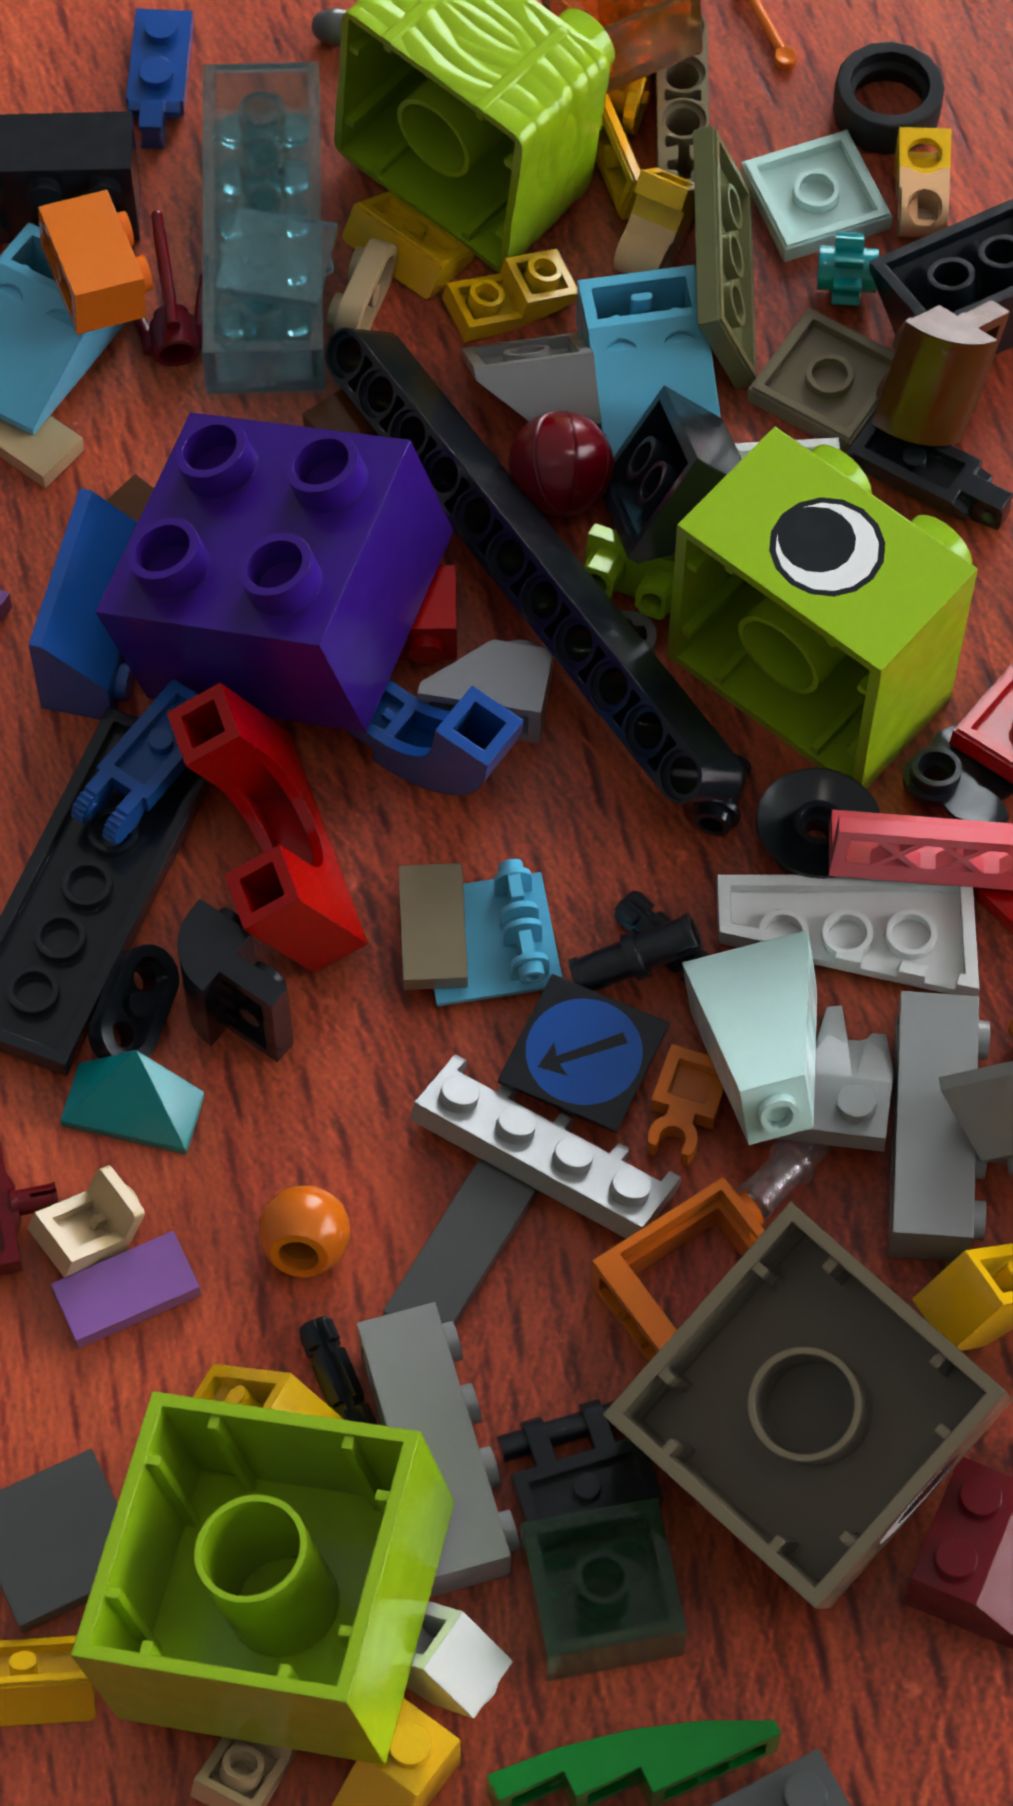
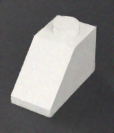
M429 1601L406 1688L434 1706L474 1719L482 1706L495 1694L499 1681L513 1660L463 1611Z

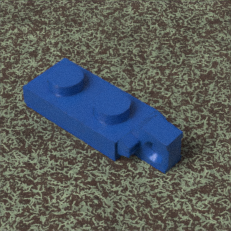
M136 9L126 103L127 111L132 112V117H139L138 128L141 131V148L164 149L167 118L180 119V115L185 116L194 29L192 11Z

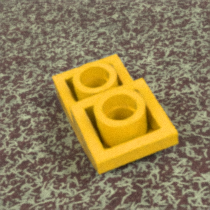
M551 249L507 257L504 259L498 274L449 282L446 284L442 299L465 343L525 326L561 310L577 301V286L558 249Z

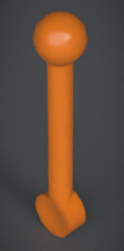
M746 0L775 50V66L783 71L793 69L797 60L796 50L784 45L760 0Z

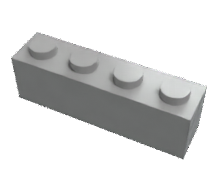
M901 991L895 1018L887 1257L953 1262L962 1252L971 1249L973 1240L984 1239L986 1201L975 1200V1179H985L987 1162L980 1160L940 1091L939 1077L978 1069V1059H988L990 1021L979 1020V996Z
M435 1302L358 1322V1347L381 1425L421 1431L455 1500L430 1596L434 1597L509 1576L511 1571L510 1552L520 1550L519 1538L510 1510L498 1512L491 1488L501 1486L500 1475L491 1446L479 1448L472 1425L482 1422L481 1412L472 1383L460 1385L453 1362L463 1360V1354L454 1322L441 1323Z

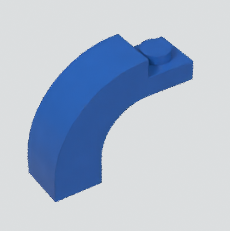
M389 679L367 732L345 731L374 750L373 761L396 776L437 793L466 795L480 788L517 742L522 732L524 720L473 685L451 711H446L418 700L417 697Z

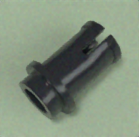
M738 754L735 755L741 765L742 778L736 795L729 801L722 803L692 804L691 806L695 826L707 834L715 836L726 835L740 821L741 814L737 807L747 778L751 774L752 767L747 759Z

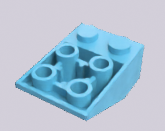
M30 222L0 255V419L34 436L127 322L79 335L76 334L41 248L40 228Z
M695 265L577 280L576 324L578 334L594 352L601 423L597 425L605 433L612 447L613 457L664 385L721 418L711 347L698 326L697 274Z

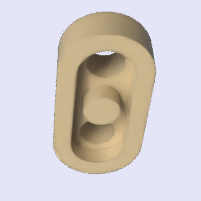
M371 238L365 248L358 246L355 249L348 270L349 284L344 294L337 292L334 295L328 310L327 326L333 327L334 332L343 327L370 330L394 275L397 261V246L395 244Z

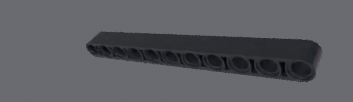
M346 327L336 330L330 336L325 352L326 366L331 376L379 436L411 440L452 529L661 793L668 800L677 804L722 803L729 801L735 796L741 785L742 778L741 765L735 753L399 337L392 332Z

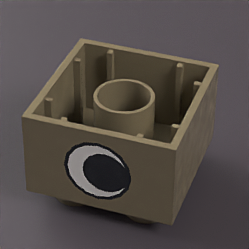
M790 1202L607 1409L603 1416L814 1608L830 1609L1009 1406L1013 1399L997 1382Z

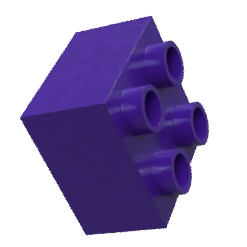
M190 412L95 613L147 698L156 699L171 680L174 679L197 694L221 682L270 718L366 733L453 534V529L411 440Z

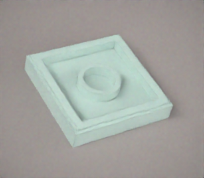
M848 130L741 162L740 174L749 188L751 198L784 262L819 252L820 245L835 246L836 232L859 233L867 237L891 229L893 216Z

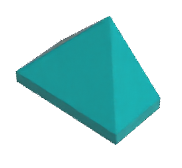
M134 1050L79 1063L60 1122L61 1126L187 1155L205 1096L204 1091L139 1051Z

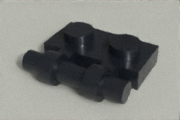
M599 1399L579 1404V1412L543 1422L540 1416L520 1422V1430L496 1437L504 1463L528 1455L533 1462L534 1467L511 1474V1485L532 1545L571 1534V1532H563V1530L570 1529V1519L579 1518L578 1531L589 1528L586 1526V1521L597 1514L615 1513L618 1515V1519L662 1506L663 1495L650 1458L629 1438L615 1442L611 1430L617 1429V1427L603 1416L614 1401L601 1404ZM587 1438L591 1444V1450L556 1460L553 1451L554 1447ZM608 1515L595 1518L594 1524L607 1523L610 1521V1517Z

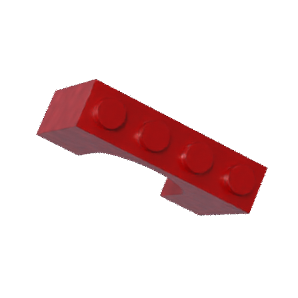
M221 682L166 712L185 766L218 787L232 801L248 824L262 852L261 855L224 874L244 931L313 973L367 945L366 936L290 732Z

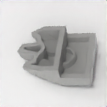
M842 1005L827 1007L816 1039L814 1128L774 1139L884 1152L894 1073L887 1034L872 1033L864 1040H848Z

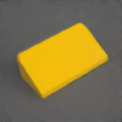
M606 94L602 115L604 128L598 140L595 160L619 216L622 219H629L637 196L634 193V189L642 168L628 135L622 126V122L608 94Z
M390 191L355 203L343 232L344 242L354 249L358 246L365 248L371 238L395 244L397 246V261L393 277L423 299H429L436 295L473 260L475 255L472 249Z
M77 1635L0 1640V1727L84 1722L95 1719L96 1689L71 1657Z

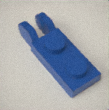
M175 679L171 680L96 767L97 774L85 786L84 791L80 792V795L71 809L72 818L83 825H87L107 805L114 789L124 795L125 798L107 819L102 830V836L113 845L122 843L127 838V835L138 825L144 810L149 812L186 769L166 712L198 694Z

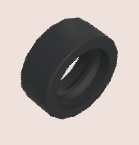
M897 42L871 43L853 51L840 65L835 82L832 108L837 127L840 131L848 130L854 144L863 150L884 155L895 154L899 127L937 128L945 89L940 69L927 54L911 45ZM891 81L903 84L915 91L922 100V103L917 109L906 114L885 115L873 112L861 105L854 95L859 88L871 82ZM918 144V145L912 147L910 150H912V149H914V148H916V147H918V146H921V145H923V144Z

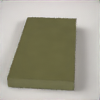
M712 125L693 130L698 326L735 389L751 386L757 378L751 192L717 129H714Z

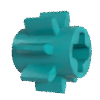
M836 232L835 246H819L816 290L831 291V305L859 306L860 292L876 293V285L869 270V261L879 257V249L864 248V234Z

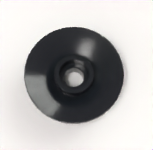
M806 768L780 777L767 788L757 809L756 829L760 843L766 853L783 869L792 874L809 878H835V876H829V821L832 809L872 813L881 812L870 792L855 779L830 769ZM812 830L820 831L826 838H816L807 832Z

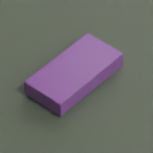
M174 1231L51 1283L52 1292L78 1349L201 1296L200 1286Z

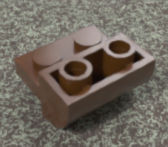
M990 300L968 312H962L958 316L938 305L916 317L908 318L895 335L893 348L896 352L889 372L883 377L877 388L876 398L879 400L872 424L894 437L915 444L948 446L961 442L971 414L975 412L1010 311Z

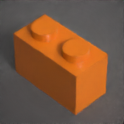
M108 190L38 206L41 248L76 334L79 335L145 318V292L153 290L151 271L144 255L135 257L131 247L134 246V235L126 211H116Z

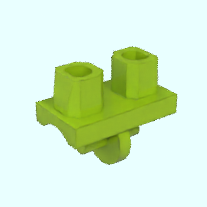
M595 523L588 533L584 568L605 594L611 598L616 591L634 597V606L639 610L640 614L662 620L671 610L675 554L636 563L627 558L615 529Z

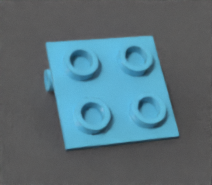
M508 859L498 864V873L494 876V879L463 884L468 987L434 989L437 1007L542 991L551 974L562 977L541 872L531 873L528 868L523 867V862L520 859Z

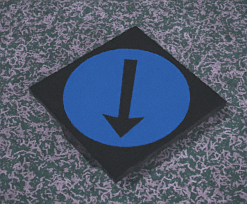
M551 974L497 1083L617 1133L663 1041L670 1023Z

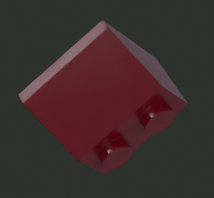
M963 1457L955 1466L910 1577L903 1604L1013 1649V1477Z

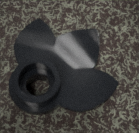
M958 725L950 726L938 732L932 741L931 747L917 752L906 764L903 774V785L907 793L917 802L928 806H941L952 819L1001 823L1008 821V810L1002 801L1013 794V784L949 744L952 732Z

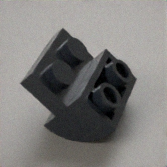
M199 899L183 920L178 935V955L190 1022L197 1034L210 1046L228 1028L264 1054L279 1062L293 1045L287 984L283 977L271 966L260 961L255 963L252 935L244 931L238 914L227 908H221L218 911L202 899Z

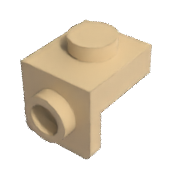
M108 1165L96 1170L87 1191L34 1212L27 1229L65 1278L127 1251L145 1216V1211L133 1189L126 1185L115 1170Z

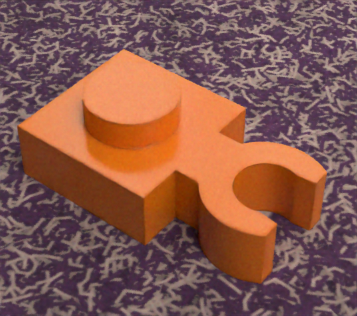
M671 1043L651 1099L650 1110L664 1114V1116L656 1119L650 1126L647 1140L648 1154L655 1156L661 1140L674 1136L679 1138L684 1144L682 1146L680 1164L688 1166L693 1161L697 1150L698 1134L694 1124L713 1130L725 1090L708 1054Z

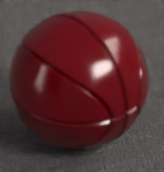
M552 411L533 418L518 432L510 450L508 472L542 515L550 518L564 519L583 514L591 510L602 500L613 476L614 457L612 447L605 433L592 420L570 411Z

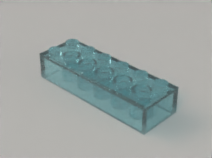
M319 62L203 65L202 354L207 394L326 391L322 105Z

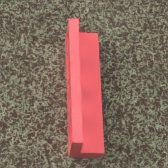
M832 809L829 821V876L1013 890V823Z

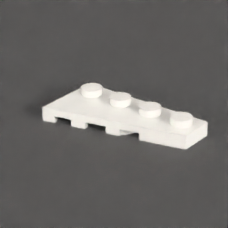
M717 875L718 943L739 948L806 930L810 937L813 963L815 965L946 994L978 996L980 988L973 887L848 877L816 879L801 875Z

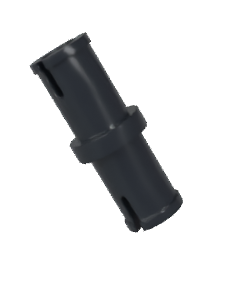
M685 913L677 919L639 934L634 929L620 934L619 942L581 957L569 959V968L574 983L596 992L632 977H635L638 981L652 977V969L690 954L700 953L703 951V944L693 918L690 917L689 913Z

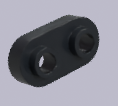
M145 944L123 952L115 960L89 1024L88 1037L90 1046L98 1059L134 1050L149 1058L154 1052L179 987L177 965L171 955L163 948L152 944ZM135 972H137L142 978V990L139 989L135 984ZM113 1027L116 1028L121 1035L120 1046L114 1039Z

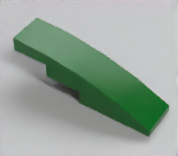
M700 1720L625 1730L558 1747L488 1774L487 1795L493 1806H527L563 1789L570 1806H594L639 1785L648 1806H661L777 1752L781 1731L775 1720Z

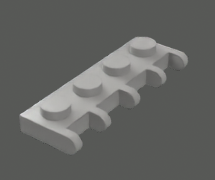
M457 1054L450 1059L414 1102L410 1117L411 1121L626 1239L658 1218L675 1195L682 1181V1177L672 1171H669L663 1180L659 1181L626 1163L631 1149L618 1143L611 1153H608L571 1133L570 1130L574 1123V1118L561 1112L555 1121L551 1122L514 1102L518 1091L502 1085L496 1092L464 1074L468 1060Z

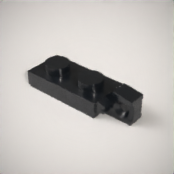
M873 415L847 451V455L860 466L865 474L949 517L952 515L956 519L965 521L969 516L973 521L998 531L1010 514L1013 493L992 483L991 479L993 476L981 468L982 460L952 445L927 446L899 439L872 424Z

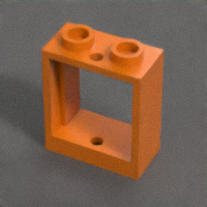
M723 1176L592 1260V1288L648 1363L677 1329L636 1275L714 1224L719 1226L735 1249L743 1256L765 1231L761 1226L764 1223L762 1214L756 1203L746 1192L740 1191L736 1193Z

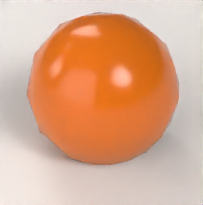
M316 1185L291 1186L272 1197L259 1218V1242L271 1264L283 1273L303 1278L318 1276L338 1264L350 1243V1220L343 1204L329 1192Z

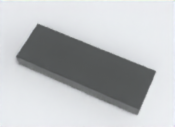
M479 1158L384 1308L383 1316L435 1302L441 1323L453 1321L456 1327L540 1191Z

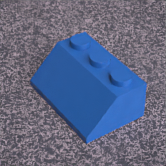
M79 488L32 632L29 650L41 708L101 720L107 707L117 710L120 700L128 701L130 699L135 682V676L95 611L138 522L92 490Z

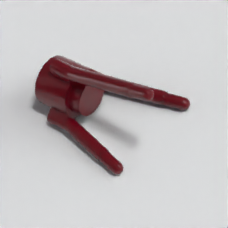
M155 210L151 214L164 306L154 311L150 324L146 317L133 320L141 337L143 354L145 356L153 355L155 361L161 365L181 366L194 361L199 356L200 349L208 347L206 321L211 275L208 272H202L199 276L193 316L188 313V309L185 306L177 304L163 214L161 211Z

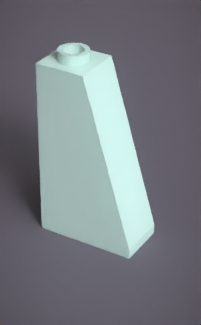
M807 931L682 962L691 1016L748 1144L752 1145L814 1128L818 989L810 937Z

